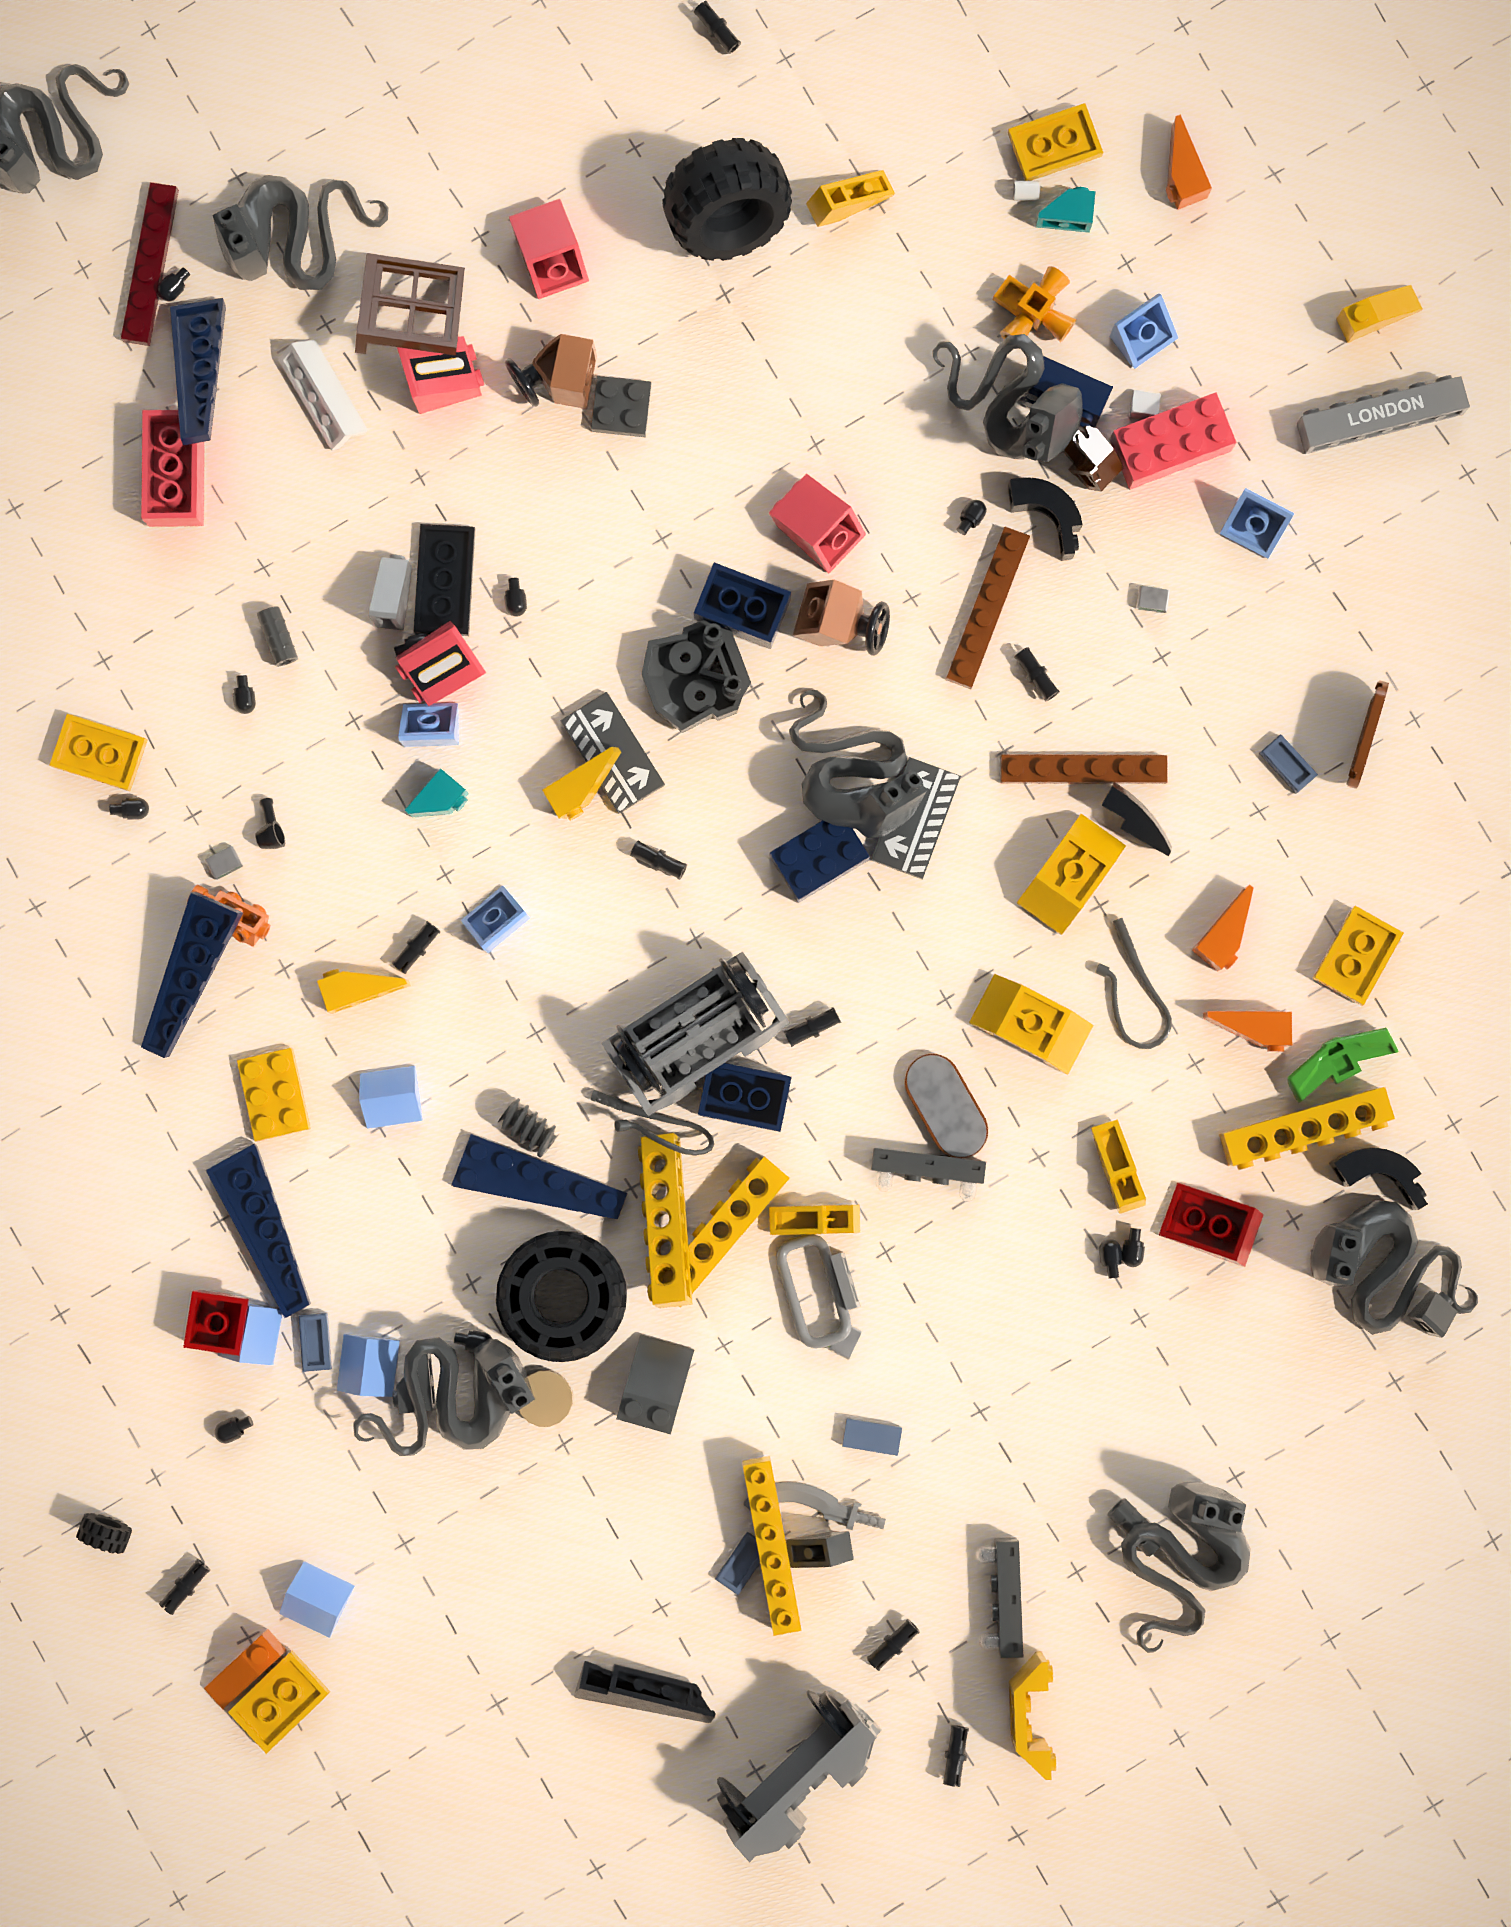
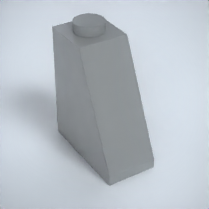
M390 554L389 558L381 557L368 614L377 628L404 631L412 565L409 560H406L405 556Z

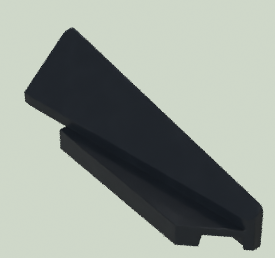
M584 1661L574 1697L578 1699L704 1723H711L716 1715L715 1711L711 1710L703 1699L702 1691L697 1684L616 1664L613 1665L612 1671L591 1662Z

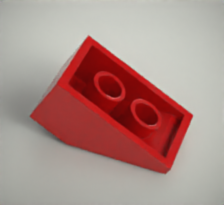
M1177 1183L1159 1236L1245 1267L1264 1214L1254 1207Z

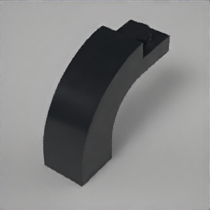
M1032 477L1010 479L1008 493L1011 513L1037 511L1048 516L1055 524L1058 532L1061 561L1072 560L1075 551H1079L1078 535H1073V532H1080L1083 526L1080 512L1072 498L1057 485L1043 479Z
M1362 1148L1346 1152L1329 1162V1165L1344 1187H1350L1362 1178L1377 1173L1388 1177L1395 1183L1412 1210H1420L1428 1205L1425 1200L1427 1196L1425 1190L1418 1182H1413L1422 1173L1411 1161L1401 1154L1382 1148Z

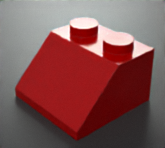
M206 1290L192 1291L183 1348L240 1356L249 1299Z

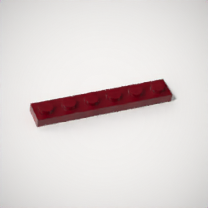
M150 182L122 328L121 340L123 342L150 346L159 300L157 287L163 279L179 189L177 186Z

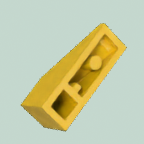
M884 170L822 185L806 202V205L817 227L839 222L893 197L895 192Z
M1412 285L1374 295L1342 309L1336 320L1347 343L1418 313L1423 308Z
M618 747L608 748L542 789L558 819L568 818L570 821L584 813L582 809L590 804L621 754Z
M339 969L328 971L323 974V979L317 980L327 1012L331 1014L411 986L409 980L404 978L345 971L339 972Z

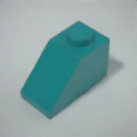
M1086 187L1067 189L1039 212L1036 228L1090 233L1093 224L1096 191H1089Z
M440 768L405 811L412 818L450 815L455 810L459 812L468 801L466 797L469 793Z

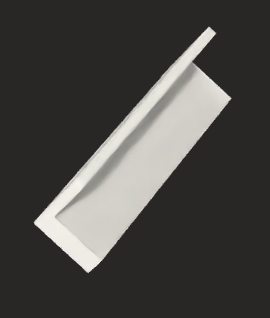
M309 340L291 343L278 360L331 451L340 449L351 436L365 434L368 431L366 425L317 342Z

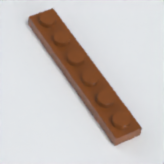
M1006 526L1004 527L946 677L947 681L972 689L1030 535Z
M1167 755L1000 756V784L1168 783Z

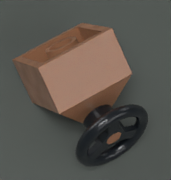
M560 334L552 339L537 354L532 364L526 366L522 371L512 359H506L505 365L523 396L533 407L539 405V399L534 388L543 384L554 403L587 409L597 360L594 340Z
M835 579L807 583L792 636L817 646L847 644L856 636L865 637L868 654L875 656L882 650L888 635L890 625L889 605L885 601H880L874 606L871 615H865L861 590Z

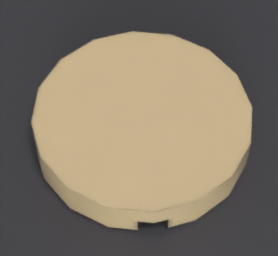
M540 1370L530 1374L528 1379L535 1400L519 1410L520 1414L528 1423L538 1427H551L560 1423L569 1414L573 1405V1392L569 1383L561 1374L551 1370Z

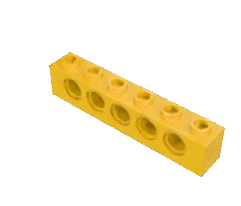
M1379 1087L1219 1134L1228 1166H1237V1169L1241 1170L1254 1166L1253 1160L1264 1158V1162H1269L1281 1158L1280 1152L1290 1150L1291 1154H1296L1308 1150L1307 1145L1317 1142L1318 1147L1334 1143L1333 1137L1344 1134L1345 1139L1361 1135L1360 1129L1371 1126L1372 1131L1388 1127L1387 1121L1394 1120L1395 1116L1386 1087ZM1359 1106L1364 1107L1367 1111V1117L1362 1122L1355 1116V1111ZM1331 1114H1336L1340 1118V1125L1337 1129H1332L1328 1124ZM1306 1121L1310 1122L1314 1129L1310 1137L1304 1136L1301 1131V1127ZM1279 1129L1283 1130L1287 1135V1140L1283 1145L1277 1144L1274 1139L1275 1132ZM1251 1137L1257 1138L1260 1142V1148L1256 1153H1252L1247 1147L1248 1140Z
M674 1133L656 1135L681 1147L680 1138ZM646 1136L641 1137V1146H638V1158L643 1163V1173H640V1186L645 1191V1201H642L641 1207L642 1214L647 1220V1228L644 1229L643 1236L644 1242L649 1248V1256L646 1257L645 1264L647 1273H650L651 1284L647 1287L648 1298L652 1305L658 1308L693 1305L682 1155ZM664 1159V1168L661 1171L655 1172L656 1162ZM662 1187H667L666 1196L662 1199H657V1191ZM668 1214V1224L664 1227H659L660 1217ZM670 1242V1252L666 1255H661L662 1245ZM672 1270V1280L664 1284L662 1279L664 1273Z
M765 1156L762 1160L757 1157L746 1169L750 1173L742 1182L738 1178L728 1190L731 1194L729 1199L725 1203L720 1200L710 1211L713 1218L706 1225L701 1222L691 1234L695 1237L688 1246L690 1268L692 1269V1294L790 1179ZM758 1178L764 1181L765 1191L762 1194L754 1195L750 1192L749 1183L753 1179ZM742 1200L746 1203L747 1212L745 1215L738 1217L731 1212V1205L734 1201ZM724 1222L728 1225L729 1233L726 1237L718 1238L714 1235L713 1226L715 1223ZM705 1243L710 1247L711 1254L707 1259L702 1260L696 1257L695 1247L698 1244ZM672 1270L664 1273L662 1278L664 1284L672 1280Z
M770 1456L742 1461L773 1636L802 1631Z

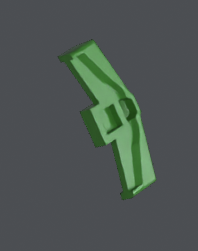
M1387 1027L1345 1037H1334L1323 1043L1322 1047L1287 1077L1288 1085L1295 1099L1300 1103L1330 1076L1334 1083L1338 1084L1361 1072L1358 1061L1398 1053L1399 1050Z

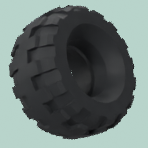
M732 138L725 141L720 139L713 141L712 144L703 148L701 146L692 151V154L687 158H683L675 166V171L669 174L665 182L666 187L664 189L662 205L671 232L683 249L687 250L694 257L700 256L704 260H731L736 256L750 254L760 246L763 247L771 241L775 234L777 235L784 227V221L788 220L791 212L792 190L779 158L775 153H771L767 147H764L761 142L753 139L746 141L745 138Z
M574 1231L547 1232L524 1242L508 1258L497 1282L496 1308L506 1334L524 1352L546 1361H576L595 1353L609 1342L616 1333L626 1309V1281L616 1258L597 1240ZM554 1270H568L575 1273L582 1279L587 1289L588 1300L583 1313L577 1319L568 1323H554L547 1320L540 1314L535 1304V1289L538 1282L544 1275Z

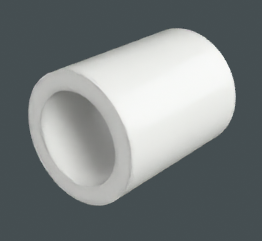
M1014 181V200H1039V181Z

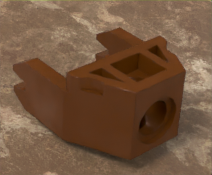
M1084 426L1083 429L1087 437L1085 438L1078 429L1063 452L1073 463L1068 470L1089 490L1102 492L1124 467L1119 460L1118 454L1099 430L1090 426Z

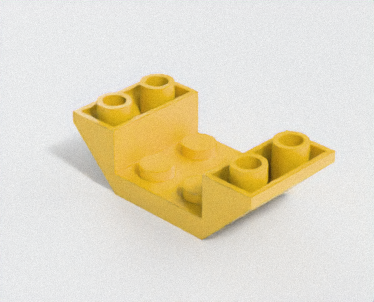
M1080 814L1047 862L1019 898L1017 904L1062 935L1115 864L1126 845L1086 816Z
M997 974L993 975L969 1021V1024L992 1036L996 1035L1067 1075L1094 1026L1072 1010L1020 983Z
M1042 1651L1035 1652L1009 1680L1010 1734L1016 1752L1045 1780H1052L1051 1771H1056V1754L1053 1753V1748L1048 1746L1045 1738H1032V1726L1029 1724V1719L1026 1718V1713H1031V1697L1028 1695V1692L1049 1691L1048 1683H1053V1666L1050 1665L1049 1660H1046Z

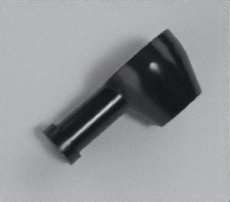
M273 798L261 799L259 803L263 810L266 825L255 833L256 842L261 849L285 847V835L280 824L276 821Z

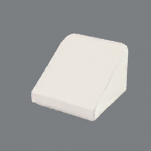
M1133 390L1129 417L1146 419L1159 414L1161 394Z

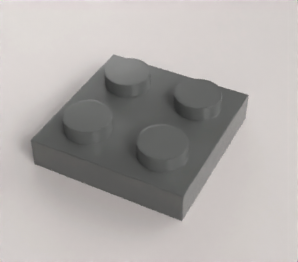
M597 376L591 431L646 438L652 382Z

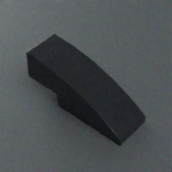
M1114 782L1105 796L1102 806L1124 818L1120 827L1121 830L1169 857L1172 845L1157 819L1133 794Z

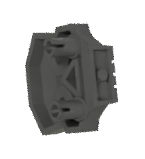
M702 620L683 627L682 634L648 641L641 674L656 714L682 733L695 728L712 717L719 721L737 714L743 695L751 685V680L732 631ZM683 654H688L691 658L689 662L684 663L680 660V657ZM717 660L723 674L711 671ZM698 692H702L705 694V698L702 701H697L695 695Z

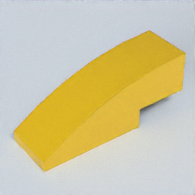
M1118 1119L1092 1127L1091 1131L1118 1213L1121 1214L1146 1206V1197L1137 1176V1169Z
M860 1205L769 1207L770 1235L860 1233Z

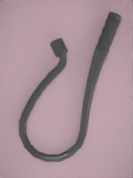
M1122 917L1112 922L1136 973L1164 1012L1166 1028L1163 1035L1158 1040L1149 1044L1132 1040L1125 1032L1119 1013L1116 975L1109 970L1110 967L1101 963L1098 964L1095 973L1111 978L1113 1013L1121 1037L1129 1045L1136 1048L1152 1049L1161 1045L1168 1038L1172 1026V1017L1167 1006L1147 977Z
M594 1090L592 1093L591 1101L616 1110L698 1130L706 1136L709 1144L704 1149H685L656 1136L641 1125L629 1122L627 1119L615 1121L614 1127L617 1132L628 1131L629 1128H633L664 1147L692 1156L704 1155L712 1151L715 1145L713 1136L701 1125L658 1113L648 1116L643 1108L629 1102L614 1098L597 1090Z

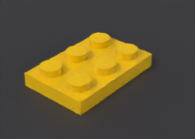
M1086 103L1008 129V136L1025 181H1032L1100 158L1104 153Z
M66 714L49 766L130 792L148 740L141 736Z
M1356 905L1353 906L1313 979L1363 1006L1404 932Z
M293 1048L237 1060L255 1142L311 1129Z
M292 1650L228 1713L267 1754L331 1691Z

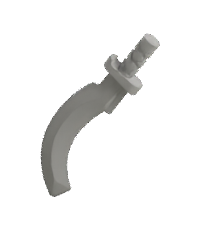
M797 1482L775 1483L779 1503L794 1502L806 1505L823 1513L824 1519L847 1524L846 1529L853 1531L855 1522L884 1530L886 1518L859 1512L858 1508L861 1507L862 1503L854 1502L853 1507L839 1504L838 1499L830 1493L808 1484ZM747 1498L743 1504L745 1507L751 1510L749 1498Z

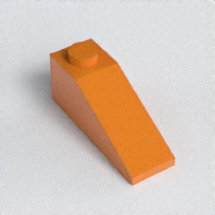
M1181 114L1175 116L1171 127L1168 182L1166 187L1170 202H1174L1177 210L1207 199L1212 189Z
M1250 884L1244 887L1192 949L1195 954L1217 972L1223 968L1228 970L1238 959L1235 953L1241 946L1254 887Z
M1207 1011L1203 1013V1019L1259 1047H1267V1052H1284V1047L1292 1046V1012Z
M267 1629L204 1689L224 1709L287 1649Z

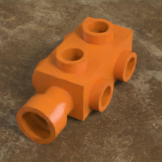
M198 884L191 891L198 892L243 912L232 935L237 941L254 947L259 939L263 940L267 936L271 925L268 924L269 915L266 914L262 906L258 904L250 906L242 902L241 897L232 891L225 893L220 890L216 896L208 893V889Z

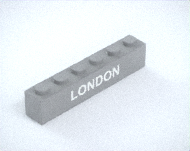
M1445 375L1437 378L1434 383L1425 384L1422 381L1410 385L1409 389L1399 391L1398 388L1383 392L1382 396L1373 398L1372 395H1365L1356 399L1354 403L1346 404L1345 401L1332 404L1329 406L1330 409L1322 411L1319 408L1310 409L1303 413L1296 424L1306 455L1462 416L1470 408L1462 376L1452 378V375Z

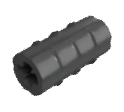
M274 606L258 612L257 617L261 625L260 628L263 630L265 641H267L269 653L272 655L275 666L281 667L297 661L299 658L295 645H293L280 607Z
M1126 1498L1121 1499L1107 1514L1126 1536L1134 1525L1149 1523L1147 1518H1144ZM1142 1541L1136 1546L1147 1557L1153 1555L1160 1548L1152 1541Z

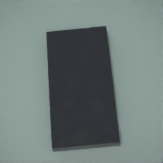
M420 524L414 634L425 633L429 635L451 621L462 636L469 637L475 527Z

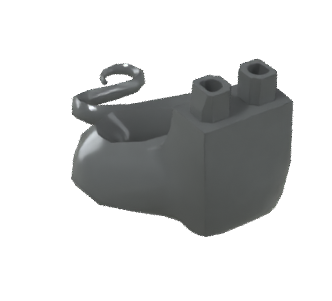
M78 64L63 67L55 77L59 99L88 146L89 156L87 161L75 163L67 155L58 115L52 100L41 89L19 83L0 87V183L14 192L29 194L41 180L30 143L20 120L22 112L33 111L37 115L44 133L49 159L58 173L79 180L98 172L103 157L99 138L72 101L65 82L70 75L78 74L88 80L105 96L118 97L125 94L130 85L126 73L120 69H112L105 74L108 76L112 73H119L123 77V84L117 89L108 88L86 67Z
M263 176L248 186L238 204L227 207L212 216L224 259L238 276L244 280L253 281L267 274L273 207L278 204L286 206L289 210V229L283 255L285 276L299 290H322L334 277L337 260L328 214L329 194L336 189L344 190L349 195L361 222L369 227L380 228L388 221L389 207L380 200L370 201V204H380L384 208L383 216L379 220H372L366 215L355 188L348 181L333 179L322 185L317 213L323 265L321 271L316 276L307 275L301 268V258L308 233L309 203L305 192L286 177Z
M1026 334L1007 336L997 346L977 392L970 400L961 399L957 393V382L961 364L958 349L951 342L940 341L933 349V358L941 367H945V365L939 361L937 357L938 351L941 348H947L951 353L953 361L947 385L948 398L956 408L966 411L972 410L985 399L1007 355L1013 349H1021L1027 357L1025 370L1002 388L989 404L985 413L983 425L987 441L998 455L1017 460L1028 458L1034 461L1048 462L1061 453L1077 433L1082 417V394L1079 388L1063 383L1050 387L1042 393L1030 407L1029 414L1020 425L1013 427L1008 420L1007 415L1010 409L1022 396L1038 384L1045 369L1042 349Z
M805 690L800 695L801 706L805 708L803 698L807 695L817 697L820 706L818 710L796 720L789 729L792 743L801 751L827 753L876 742L886 745L891 750V757L883 761L860 757H827L812 764L801 783L803 804L817 819L836 826L857 829L869 839L884 837L899 829L914 815L927 792L923 785V780L916 771L909 770L890 782L850 789H837L830 784V780L837 777L885 779L897 776L908 762L903 738L887 730H869L826 742H805L799 737V730L822 717L827 708V699L824 694L818 690Z
M1381 1200L1371 1202L1356 1209L1341 1223L1325 1226L1315 1238L1310 1256L1312 1275L1316 1280L1335 1287H1349L1354 1284L1355 1274L1376 1242L1383 1235H1390L1394 1240L1392 1251L1381 1265L1359 1283L1351 1299L1353 1320L1372 1335L1391 1331L1404 1318L1423 1275L1438 1256H1447L1452 1261V1270L1447 1295L1454 1301L1452 1307L1458 1311V1314L1471 1313L1478 1304V1295L1470 1287H1465V1289L1472 1292L1474 1296L1473 1303L1463 1308L1457 1304L1455 1295L1462 1270L1461 1257L1449 1246H1434L1418 1261L1392 1311L1380 1319H1374L1369 1313V1303L1372 1298L1397 1277L1414 1256L1418 1244L1412 1216L1397 1202Z
M440 1337L416 1340L405 1356L404 1378L417 1421V1441L411 1446H401L396 1442L382 1417L373 1413L361 1414L353 1422L354 1437L362 1442L373 1440L374 1437L363 1438L358 1433L359 1426L363 1421H372L378 1426L391 1451L397 1455L414 1456L425 1448L428 1418L417 1372L418 1361L425 1353L434 1354L440 1362L436 1394L437 1427L442 1438L463 1450L484 1449L500 1436L510 1414L535 1400L527 1373L517 1354L500 1340L488 1339L474 1348L473 1392L475 1407L473 1418L470 1421L460 1420L457 1417L456 1410L459 1364L455 1349Z
M1183 1482L1171 1488L1168 1508L1172 1514L1197 1537L1208 1544L1218 1555V1561L1212 1566L1208 1567L1200 1563L1185 1549L1170 1530L1155 1522L1134 1525L1121 1543L1124 1563L1136 1576L1179 1597L1195 1610V1620L1189 1626H1179L1155 1620L1142 1624L1136 1632L1137 1645L1147 1653H1154L1159 1650L1164 1641L1161 1639L1156 1647L1148 1648L1143 1641V1635L1147 1631L1157 1629L1181 1636L1194 1635L1204 1625L1206 1610L1192 1592L1141 1562L1137 1557L1136 1546L1142 1541H1152L1158 1545L1177 1570L1197 1587L1208 1591L1236 1585L1249 1570L1251 1548L1242 1530L1246 1504L1222 1488L1200 1482Z

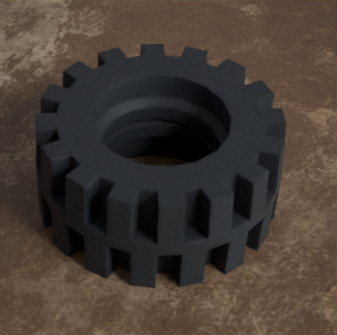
M86 1513L82 1518L76 1538L94 1549L121 1554L125 1552L132 1528L111 1517Z

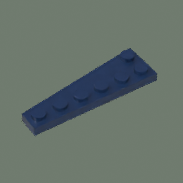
M223 298L170 306L180 439L183 445L211 441L226 304Z
M198 892L190 893L141 1048L162 1058L170 1057L243 912Z
M473 1134L469 1137L451 1186L617 1220L628 1195L624 1191Z
M254 1143L205 1171L284 1318H288L311 1305V1301L259 1148Z

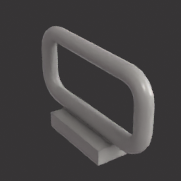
M815 1234L802 1235L782 1243L776 1254V1264L799 1339L807 1347L813 1349L824 1348L845 1340L852 1326L848 1310L861 1307L845 1253L832 1255L827 1242L821 1236ZM808 1245H813L819 1250L840 1320L838 1331L821 1337H812L808 1332L787 1262V1255L790 1251Z

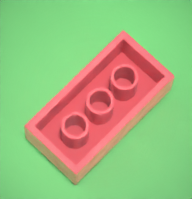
M1217 392L1116 429L1110 437V443L1124 467L1122 473L1129 490L1229 453L1237 443Z
M142 410L141 519L149 527L204 526L205 442L183 445L180 439L178 410Z

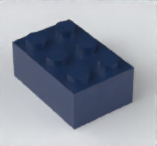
M1043 356L1045 369L1038 384L1019 400L1023 401V404L1030 408L1042 393L1050 387L1061 383L1077 387L1082 394V417L1079 430L1085 432L1084 426L1096 428L1113 386Z
M714 562L694 610V620L698 622L705 620L711 624H717L723 629L732 631L733 635L772 649L791 601V591Z
M825 821L817 823L769 853V857L798 903L868 862L870 859L868 852L853 828L836 826Z
M723 1063L706 1074L698 1116L781 1133L792 1076Z

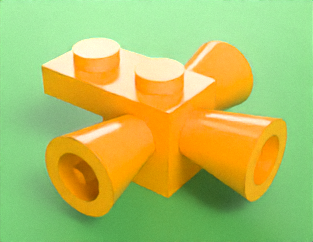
M1048 266L1040 285L1038 286L1033 283L1028 288L1011 275H1008L992 299L1016 316L1000 332L1001 337L1005 339L1007 336L1026 334L1028 336L1031 328L1037 331L1041 324H1043L1061 343L1077 320L1053 310L1056 300L1055 296L1070 284L1068 277L1059 269Z

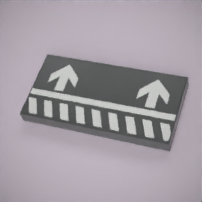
M605 692L560 720L586 762L610 747H618L621 754L601 785L618 814L665 786L664 781L608 692Z
M909 757L903 774L909 770L916 771L923 780V785L927 792L910 819L899 829L884 837H879L871 861L923 880L961 775Z

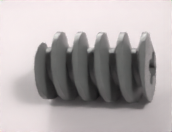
M517 1098L508 1106L498 1123L503 1120L501 1126L503 1131L512 1127L510 1136L513 1138L521 1133L519 1143L524 1144L530 1140L528 1146L530 1151L539 1147L537 1156L541 1158L559 1136V1134H554L556 1125L546 1129L547 1119L544 1118L537 1122L538 1112L535 1111L528 1115L529 1105L527 1104L521 1109L518 1108L521 1099Z

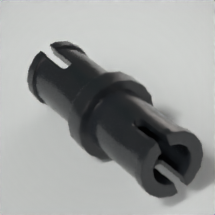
M707 0L701 2L695 8L694 14L708 28V34L718 40L727 54L736 51L741 45V41L727 27V21L717 15Z
M1029 647L1022 649L1014 656L1028 675L1026 678L1028 682H1033L1045 702L1060 693V690L1057 689L1047 675V668L1040 665Z
M639 840L636 841L630 853L631 857L651 865L653 870H661L676 877L678 880L683 877L688 866L687 863L666 855L665 850L660 849L658 851Z
M427 920L413 939L409 938L406 942L408 945L392 964L398 970H401L402 973L407 974V971L416 960L427 953L425 951L426 948L441 931Z
M832 1007L813 1018L811 1016L805 1018V1022L785 1030L784 1033L791 1047H794V1045L812 1036L815 1038L819 1037L820 1032L842 1022L835 1008Z
M196 1559L195 1563L183 1577H178L174 1583L176 1585L159 1602L161 1608L166 1607L164 1610L173 1615L183 1601L195 1593V1587L211 1569L208 1566L205 1567L203 1561Z
M907 1619L891 1636L888 1634L884 1637V1642L871 1655L866 1657L868 1662L877 1671H880L896 1654L899 1656L903 1652L902 1648L919 1634L920 1630L910 1619Z
M951 1725L948 1751H945L944 1756L947 1758L943 1780L944 1785L961 1787L963 1763L967 1761L965 1749L969 1732L968 1727Z

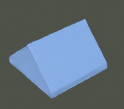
M1160 293L1115 323L1109 336L1134 369L1179 338Z
M1245 488L1237 499L1220 534L1269 559L1295 513Z
M434 703L430 706L427 704H403L398 734L399 742L404 747L459 746L458 703Z
M502 885L465 916L461 922L483 950L489 954L526 923L530 916Z
M416 1066L360 1073L359 1101L367 1129L423 1121Z
M248 1303L240 1356L218 1353L217 1356L239 1363L274 1365L283 1316L280 1309Z
M344 1334L337 1391L357 1396L393 1397L400 1340Z
M304 1561L285 1594L279 1614L331 1638L355 1585Z

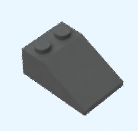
M641 1334L616 1419L671 1435L695 1349Z

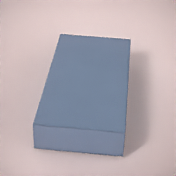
M1282 734L1259 753L1295 794L1301 791L1318 775Z
M328 1313L299 1315L302 1372L331 1370L332 1359Z
M846 1418L842 1447L898 1456L903 1428Z
M748 1531L745 1533L715 1577V1580L737 1595L740 1594L760 1564L756 1537Z

